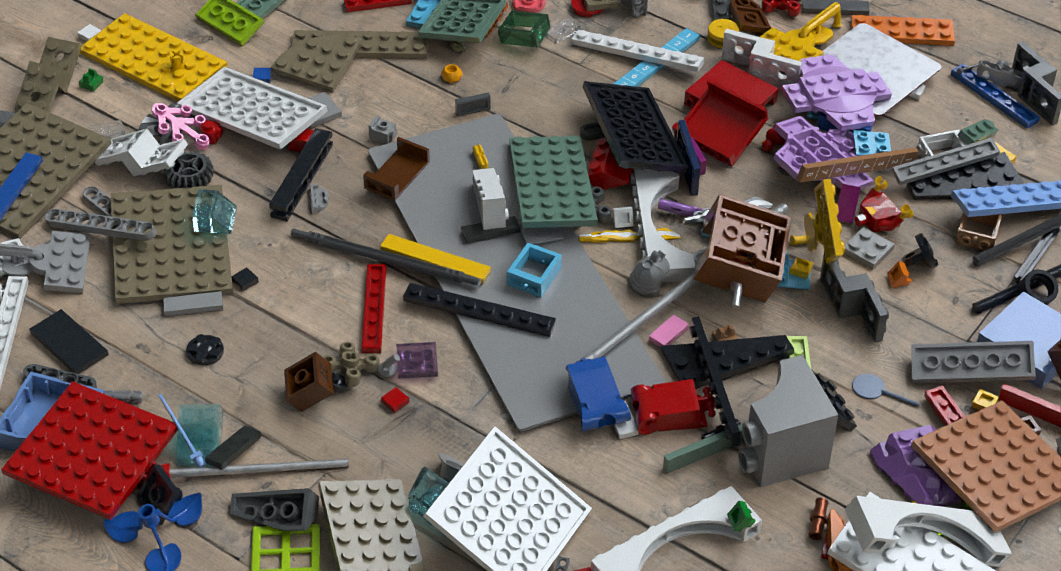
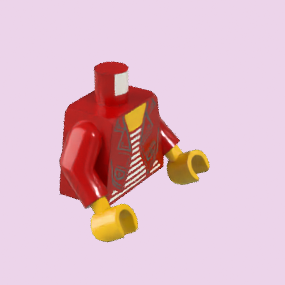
M881 176L876 177V187L872 188L860 204L859 215L854 218L855 224L858 227L866 225L872 232L893 231L895 228L900 227L904 218H912L914 214L908 204H904L899 210L883 191L879 193L880 190H884L888 186L886 180L880 184L883 180Z

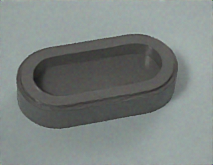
M599 122L585 124L580 128V137L584 140H595L605 137Z

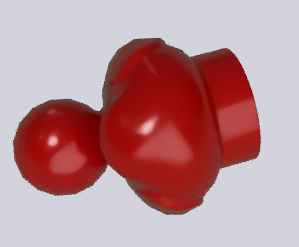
M775 125L766 132V140L761 142L762 148L766 152L772 151L774 144L784 145L786 141L774 130Z

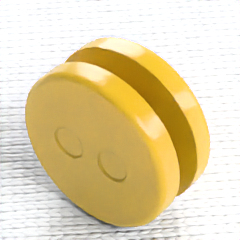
M728 19L712 21L708 26V42L712 46L722 49L725 30L730 29L739 32L738 25Z

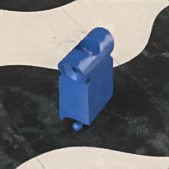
M605 356L595 359L581 358L580 361L566 366L569 376L568 389L581 418L582 432L631 420L630 410L624 400L620 398L619 390Z

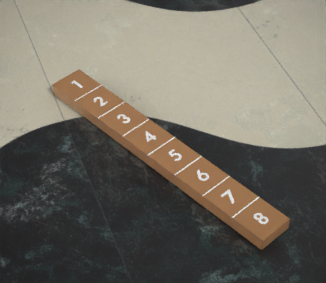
M914 147L802 164L796 179L801 183L890 169L915 161L919 151Z

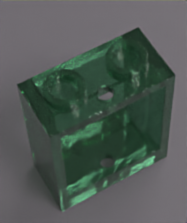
M511 10L498 28L501 44L538 48L551 28L549 16L542 13ZM515 26L532 27L530 31L514 28Z

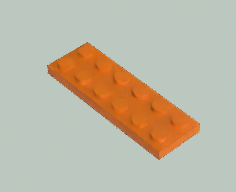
M852 15L851 17L852 29L858 24L865 23L903 44L954 46L955 43L952 19Z

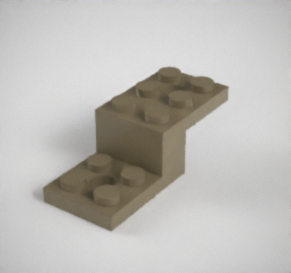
M48 37L40 63L29 62L14 110L17 112L27 102L47 112H51L56 93H67L82 45L76 42ZM64 54L61 60H56L57 55ZM36 94H40L39 100L33 102V97Z

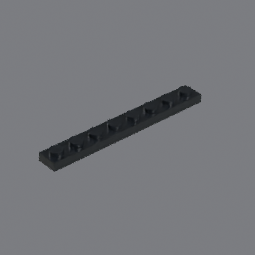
M409 283L403 295V301L548 337H551L556 325V318L414 283Z
M693 317L692 326L689 327L691 338L696 339L694 340L696 352L700 351V364L705 366L704 375L706 380H710L711 395L715 394L714 404L716 410L720 409L721 411L719 412L721 424L726 426L724 427L726 439L731 440L733 447L740 446V431L700 317Z

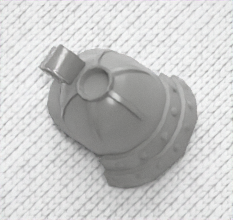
M654 250L651 256L641 259L630 273L629 285L635 293L644 297L659 295L658 289L661 286V281L670 269L669 262L665 258L666 254L661 250L658 252Z

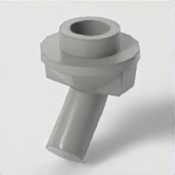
M394 354L379 364V374L384 377L395 375L398 371L396 362L400 360L399 355Z

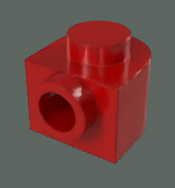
M208 120L200 125L201 134L207 135L210 140L209 143L216 145L218 139L223 135V128H221L220 123Z

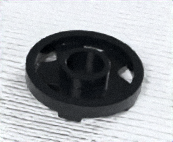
M197 335L187 345V357L198 365L213 364L219 361L224 354L223 343L220 338L212 335Z

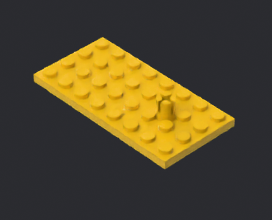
M126 13L122 14L84 43L80 50V54L178 102L223 67H228L227 61Z

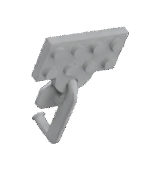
M52 231L50 244H41L34 248L0 244V256H4L3 272L10 276L23 277L34 271L39 275L45 276L44 290L83 294L90 234ZM28 259L29 263L15 266L21 262H25Z

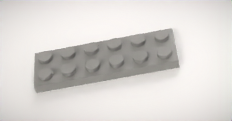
M1034 341L911 344L912 383L1035 380Z

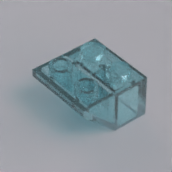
M199 189L192 215L194 231L232 234L237 205L217 190Z

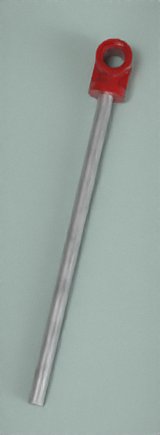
M348 459L235 465L226 466L223 470L216 467L171 469L170 463H164L161 467L171 479L174 477L349 467ZM152 466L149 468V470L146 472V474H145V475L143 476V478L140 480V485H141V486L143 485L145 479L147 478V476H148V474H149V472H150Z

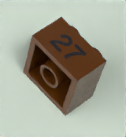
M317 352L284 369L286 401L301 412L333 395L331 363Z

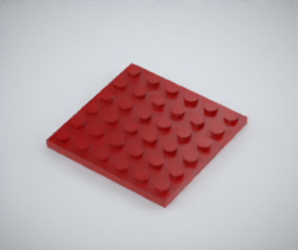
M72 381L1 470L3 475L111 520L176 434L178 428L170 420Z

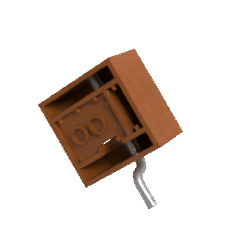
M719 194L704 219L702 233L710 235L708 247L696 263L693 280L724 290L727 287L731 288V291L734 292L733 309H739L741 295L766 302L782 281L792 217ZM747 253L754 255L753 258H748Z

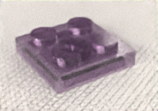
M436 342L396 344L397 354L400 357V360L397 362L398 379L438 376Z

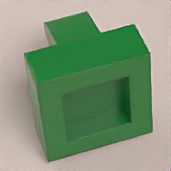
M89 68V72L84 73L83 77L79 80V87L94 92L104 82L103 76L98 75L96 70Z
M738 501L727 513L733 530L741 532L745 527H751L756 522L751 516L752 511L748 509L744 501Z

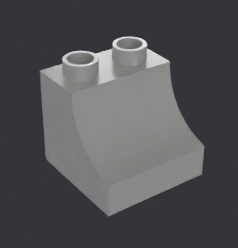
M803 355L779 362L775 389L763 399L751 403L749 421L742 424L745 449H741L738 452L739 463L745 474L753 473L760 487L829 468L838 413Z

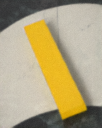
M388 234L380 245V249L383 251L462 271L466 275L481 278L482 284L491 273L490 266L392 234Z

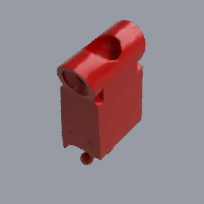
M693 379L653 384L652 387L643 384L636 385L630 390L633 407L637 411L635 418L638 432L642 435L651 434L656 430L661 432L707 427L704 412L708 410V416L711 418L716 416L714 411L715 397L710 394L709 387L703 388L704 396L701 397V395L696 394Z

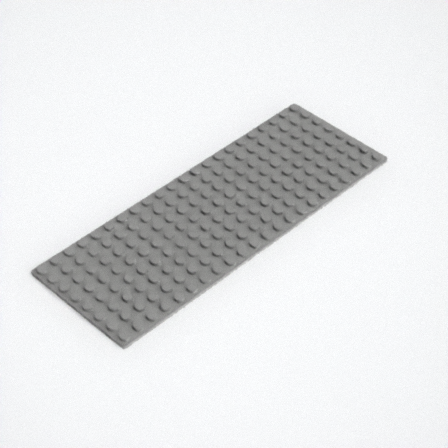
M495 114L407 138L406 140L429 149L430 162L394 202L416 243L491 267V273L485 282L479 286L466 282L459 283L435 276L443 291L556 318L555 328L551 337L455 314L517 430L522 432L578 414L568 389L569 376L566 366L579 361L588 353L594 351L630 322L571 227H559L563 239L536 244V246L562 255V268L542 297L507 285V271L526 246L521 231L519 233L466 243L461 233V227L482 223L473 188L472 170H479L473 154L472 147L474 145L480 144L482 146L484 155L489 163L488 168H494L496 174L499 175L509 217L515 216L516 220L520 217L509 146V138L515 137L501 114ZM397 141L368 150V154L377 171L397 150ZM528 259L521 271L541 278L548 265ZM635 331L602 356H605L621 399L631 397L630 390L633 386L643 384L652 387L653 384L665 383L664 377Z

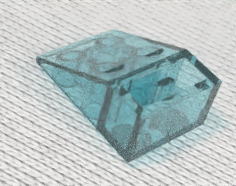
M179 404L178 422L196 452L201 451L203 454L202 458L205 461V457L221 445L223 408L220 404ZM178 430L176 465L197 466L195 461L190 458L193 453Z

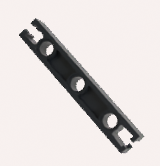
M315 128L269 203V208L273 210L270 213L271 218L288 222L333 146V141L329 140L333 136L331 131Z

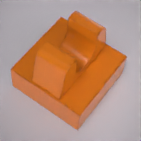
M898 261L887 272L891 287L907 286L912 281V279L908 278L910 273L906 269L905 263Z

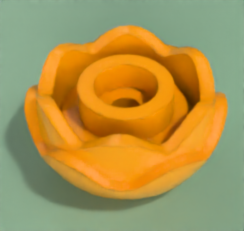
M454 64L445 66L441 71L443 80L449 83L460 81L461 76H463L462 70Z

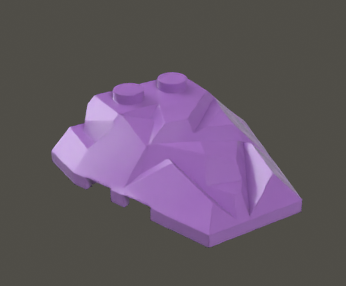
M927 425L891 433L887 441L878 443L870 450V455L877 469L881 472L885 471L891 477L890 481L894 485L898 483L904 489V495L910 501L913 500L917 504L940 507L960 503L961 497L911 447L913 440L935 431L933 426Z

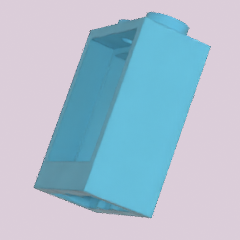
M527 243L507 271V285L542 297L562 268V255ZM528 259L548 265L541 278L521 271Z

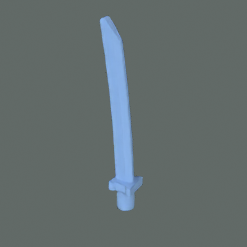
M160 393L158 395L193 453L190 458L195 461L199 468L204 467L206 463L202 458L203 454L200 450L196 452Z

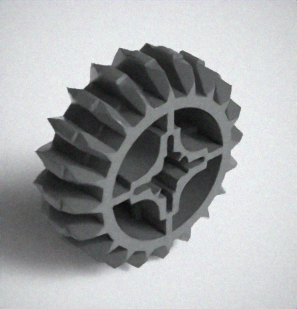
M184 151L174 161L173 167L164 169L165 179L172 188L207 186V183L211 182L214 174L211 160L204 153L200 154L199 151L195 153L192 151L186 153Z

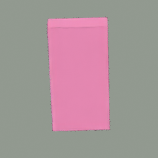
M672 315L649 335V341L660 348L661 346L670 345L689 328V324L679 317Z

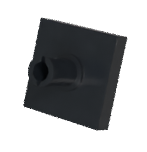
M153 465L137 495V499L142 506L151 504L155 510L159 509L161 513L168 516L175 501L182 499L183 493L180 490L181 488L173 484L161 465ZM159 516L160 521L158 525H163L165 519Z

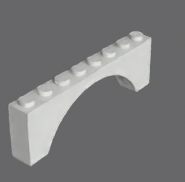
M634 168L630 176V183L634 184L632 186V196L636 197L634 198V209H638L636 211V222H640L638 224V235H642L640 237V248H644L642 259L646 256H651L654 250L656 252L661 250L666 254L665 258L670 265L668 273L661 282H682L695 272L694 256L691 253L674 247L662 238L655 229L651 219V213L660 201V198L663 199L668 194L678 190L679 173Z
M730 486L719 490L708 499H702L691 508H685L674 517H668L657 526H651L647 531L631 537L625 543L614 546L608 552L595 556L591 560V570L641 571L644 563L658 548L674 539L692 534H719L745 542L760 534L762 519L746 503L748 509L752 511V518L756 522L751 527H745L741 532L733 530L727 513L738 501L745 502V500Z
M855 496L845 508V512L863 552L882 553L893 540L895 529L916 526L939 532L951 538L988 566L1000 567L1012 554L1001 531L995 533L971 510Z

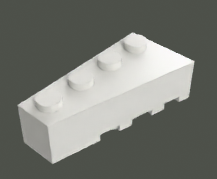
M494 168L472 170L473 188L483 230L506 227V220L509 219L502 186L500 185L499 175L496 174Z

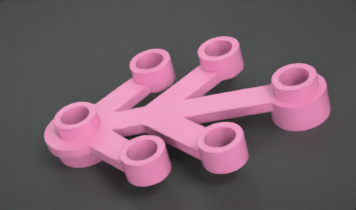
M156 103L152 106V114L158 119L159 133H168L170 126L166 123L167 119L171 122L172 142L183 139V135L180 133V130H182L195 140L194 146L198 150H206L210 142L208 136L205 134L199 135L187 126L195 125L200 127L206 121L204 116L197 115L195 118L173 116L182 115L189 117L192 108L188 105H183L181 108H169L163 103Z

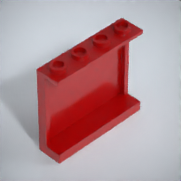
M721 60L685 91L684 104L693 108L708 89V80L718 82L724 88L735 91L737 95L747 97L753 103L763 106L767 103L774 105L777 102L779 89Z
M708 80V89L684 120L686 121L690 137L695 140L701 151L733 167L769 119L767 109L761 104L753 103L747 97L737 95L731 89L724 88L718 82ZM677 122L672 126L675 137H677Z

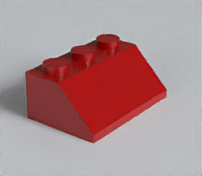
M605 137L598 139L588 169L590 183L593 187H600L603 190L628 185L633 168L619 167Z

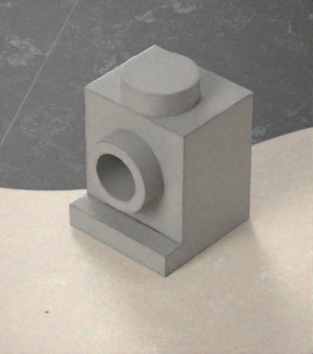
M378 115L368 125L369 139L388 144L397 136L396 124L380 119Z

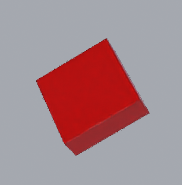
M397 387L381 397V402L394 413L410 403L409 397Z

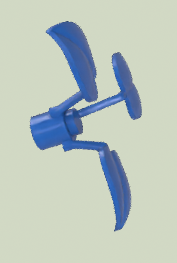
M200 492L183 497L180 501H175L168 516L161 513L159 509L155 510L153 505L145 504L140 507L138 513L135 511L124 512L113 517L111 520H103V523L110 537L120 543H127L136 539L138 530H142L143 525L146 528L152 529L159 548L152 550L147 555L145 562L148 570L175 571L181 562V550L174 543L163 547L156 530L160 521L159 516L171 523L177 521L180 526L191 525L202 514V495Z

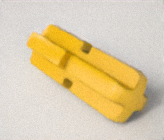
M480 144L474 145L472 147L473 154L479 169H488L489 163L484 155L482 146Z

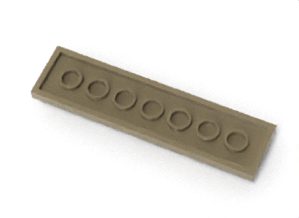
M294 30L292 40L293 47L302 41L319 36H353L361 38L363 41L354 58L427 59L429 41L427 38H419L418 32Z

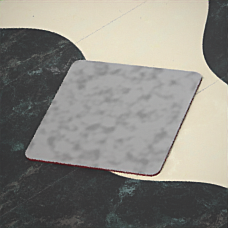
M865 23L858 24L823 50L824 56L834 55L850 69H864L866 73H879L891 91L892 96L891 99L874 102L872 106L876 116L884 115L941 70V65L936 61Z

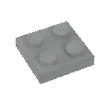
M863 227L845 244L844 254L874 269L894 249L895 244Z

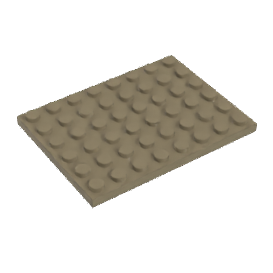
M26 102L0 128V187L26 152L42 156L43 162L1 219L0 230L21 239L112 144L111 139Z
M222 185L111 193L112 217L150 222L157 232L156 236L149 241L113 236L116 304L164 300L163 298L219 291H222V295L233 294ZM132 227L127 231H132L135 227ZM151 229L144 231L143 234L148 233Z

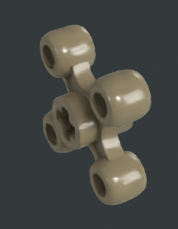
M348 341L340 345V359H335L331 355L323 356V358L331 363V372L340 370V373L345 376L346 385L350 387H356L360 384V369H365L369 373H375L380 364L378 356L373 354L367 355L363 359L359 358V354L355 352L354 344Z

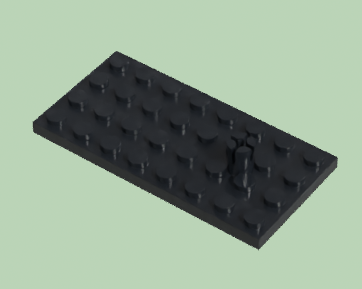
M584 81L583 90L619 167L687 173L689 166L649 88Z

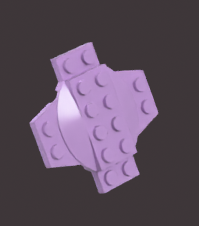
M834 55L801 59L802 69L799 83L782 85L781 89L794 113L806 111L818 113V111L824 112L827 115L826 119L840 131L860 129L866 126L873 127L875 118L872 105H874L875 101L888 100L892 96L891 91L878 72L866 73L864 69H850Z
M801 116L776 123L774 130L786 141L784 146L775 153L773 159L794 179L797 178L802 164L856 156L854 136L850 130L829 129L828 133L819 132L818 127L812 126ZM866 173L827 178L831 179V183L834 184L835 188L839 187L840 189L843 183L861 187L860 190L872 186L874 181Z

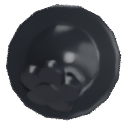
M332 373L333 390L337 392L345 391L349 387L345 383V377L340 375V373Z

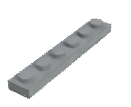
M989 138L892 168V173L898 184L903 185L999 156L1000 150L993 138Z

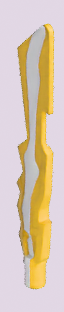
M667 228L656 229L665 240L681 238L679 234ZM630 229L622 232L618 230L595 231L590 234H579V242H635L642 235H638V232H633Z

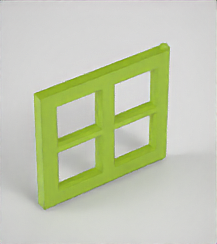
M311 524L305 531L290 532L270 526H254L252 528L251 571H320V524ZM311 533V547L290 548L291 534ZM282 535L281 548L260 549L261 536ZM311 553V567L290 568V554ZM281 555V568L260 569V556Z

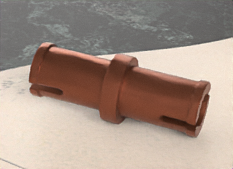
M822 497L815 499L814 513L810 517L812 523L809 537L813 540L822 539L823 528L828 518L826 512L829 501Z

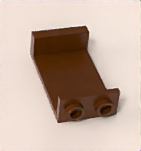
M398 137L397 150L375 174L366 171L363 175L364 189L396 201L429 164V149Z

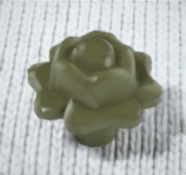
M452 41L450 44L454 51L465 52L467 50L465 42Z

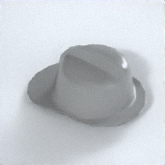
M439 453L438 456L442 460L440 476L445 479V483L448 485L464 464L452 456Z

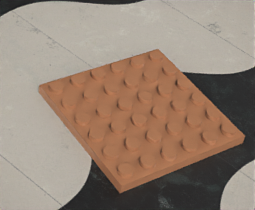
M1003 401L912 441L911 447L995 533L1061 501V457Z

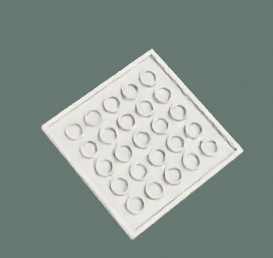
M494 427L423 517L487 571H547L592 508L498 428Z

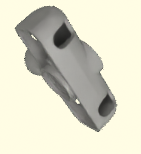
M981 60L977 69L979 77L990 80L997 86H1009L1018 90L1020 88V85L1016 83L1021 81L1022 78L1017 75L1023 76V72L1012 69L1005 60H999L997 63Z

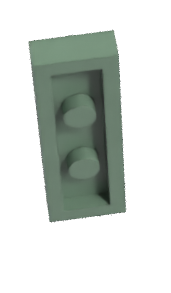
M984 119L960 130L958 136L969 145L994 136L999 129L995 127L993 122Z

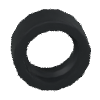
M1036 269L1030 271L1019 284L1020 294L1024 291L1045 305L1051 303L1059 292L1056 279L1045 270ZM1031 280H1038L1045 285L1048 291L1046 298L1039 297L1031 291L1029 286Z

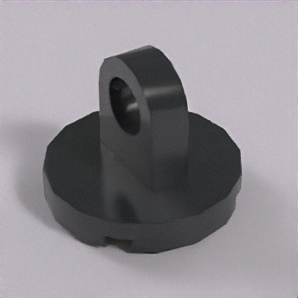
M923 233L915 235L919 248L903 256L901 259L903 263L908 267L926 259L932 269L939 265L938 260L933 257L934 252L926 237H924Z

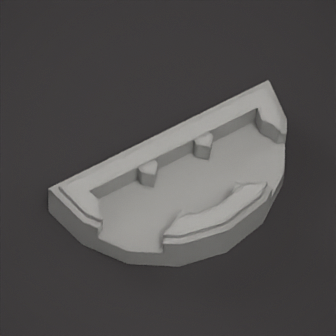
M309 184L312 214L324 210L329 204L328 191L320 188L317 184Z

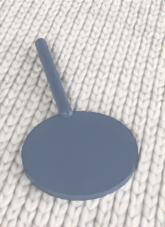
M861 374L853 381L852 387L854 392L862 398L876 399L882 394H886L914 406H920L918 402L884 390L885 385L883 381L875 375Z

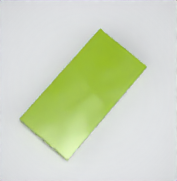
M208 0L195 14L197 19L241 46H244L265 23L261 17L232 0Z

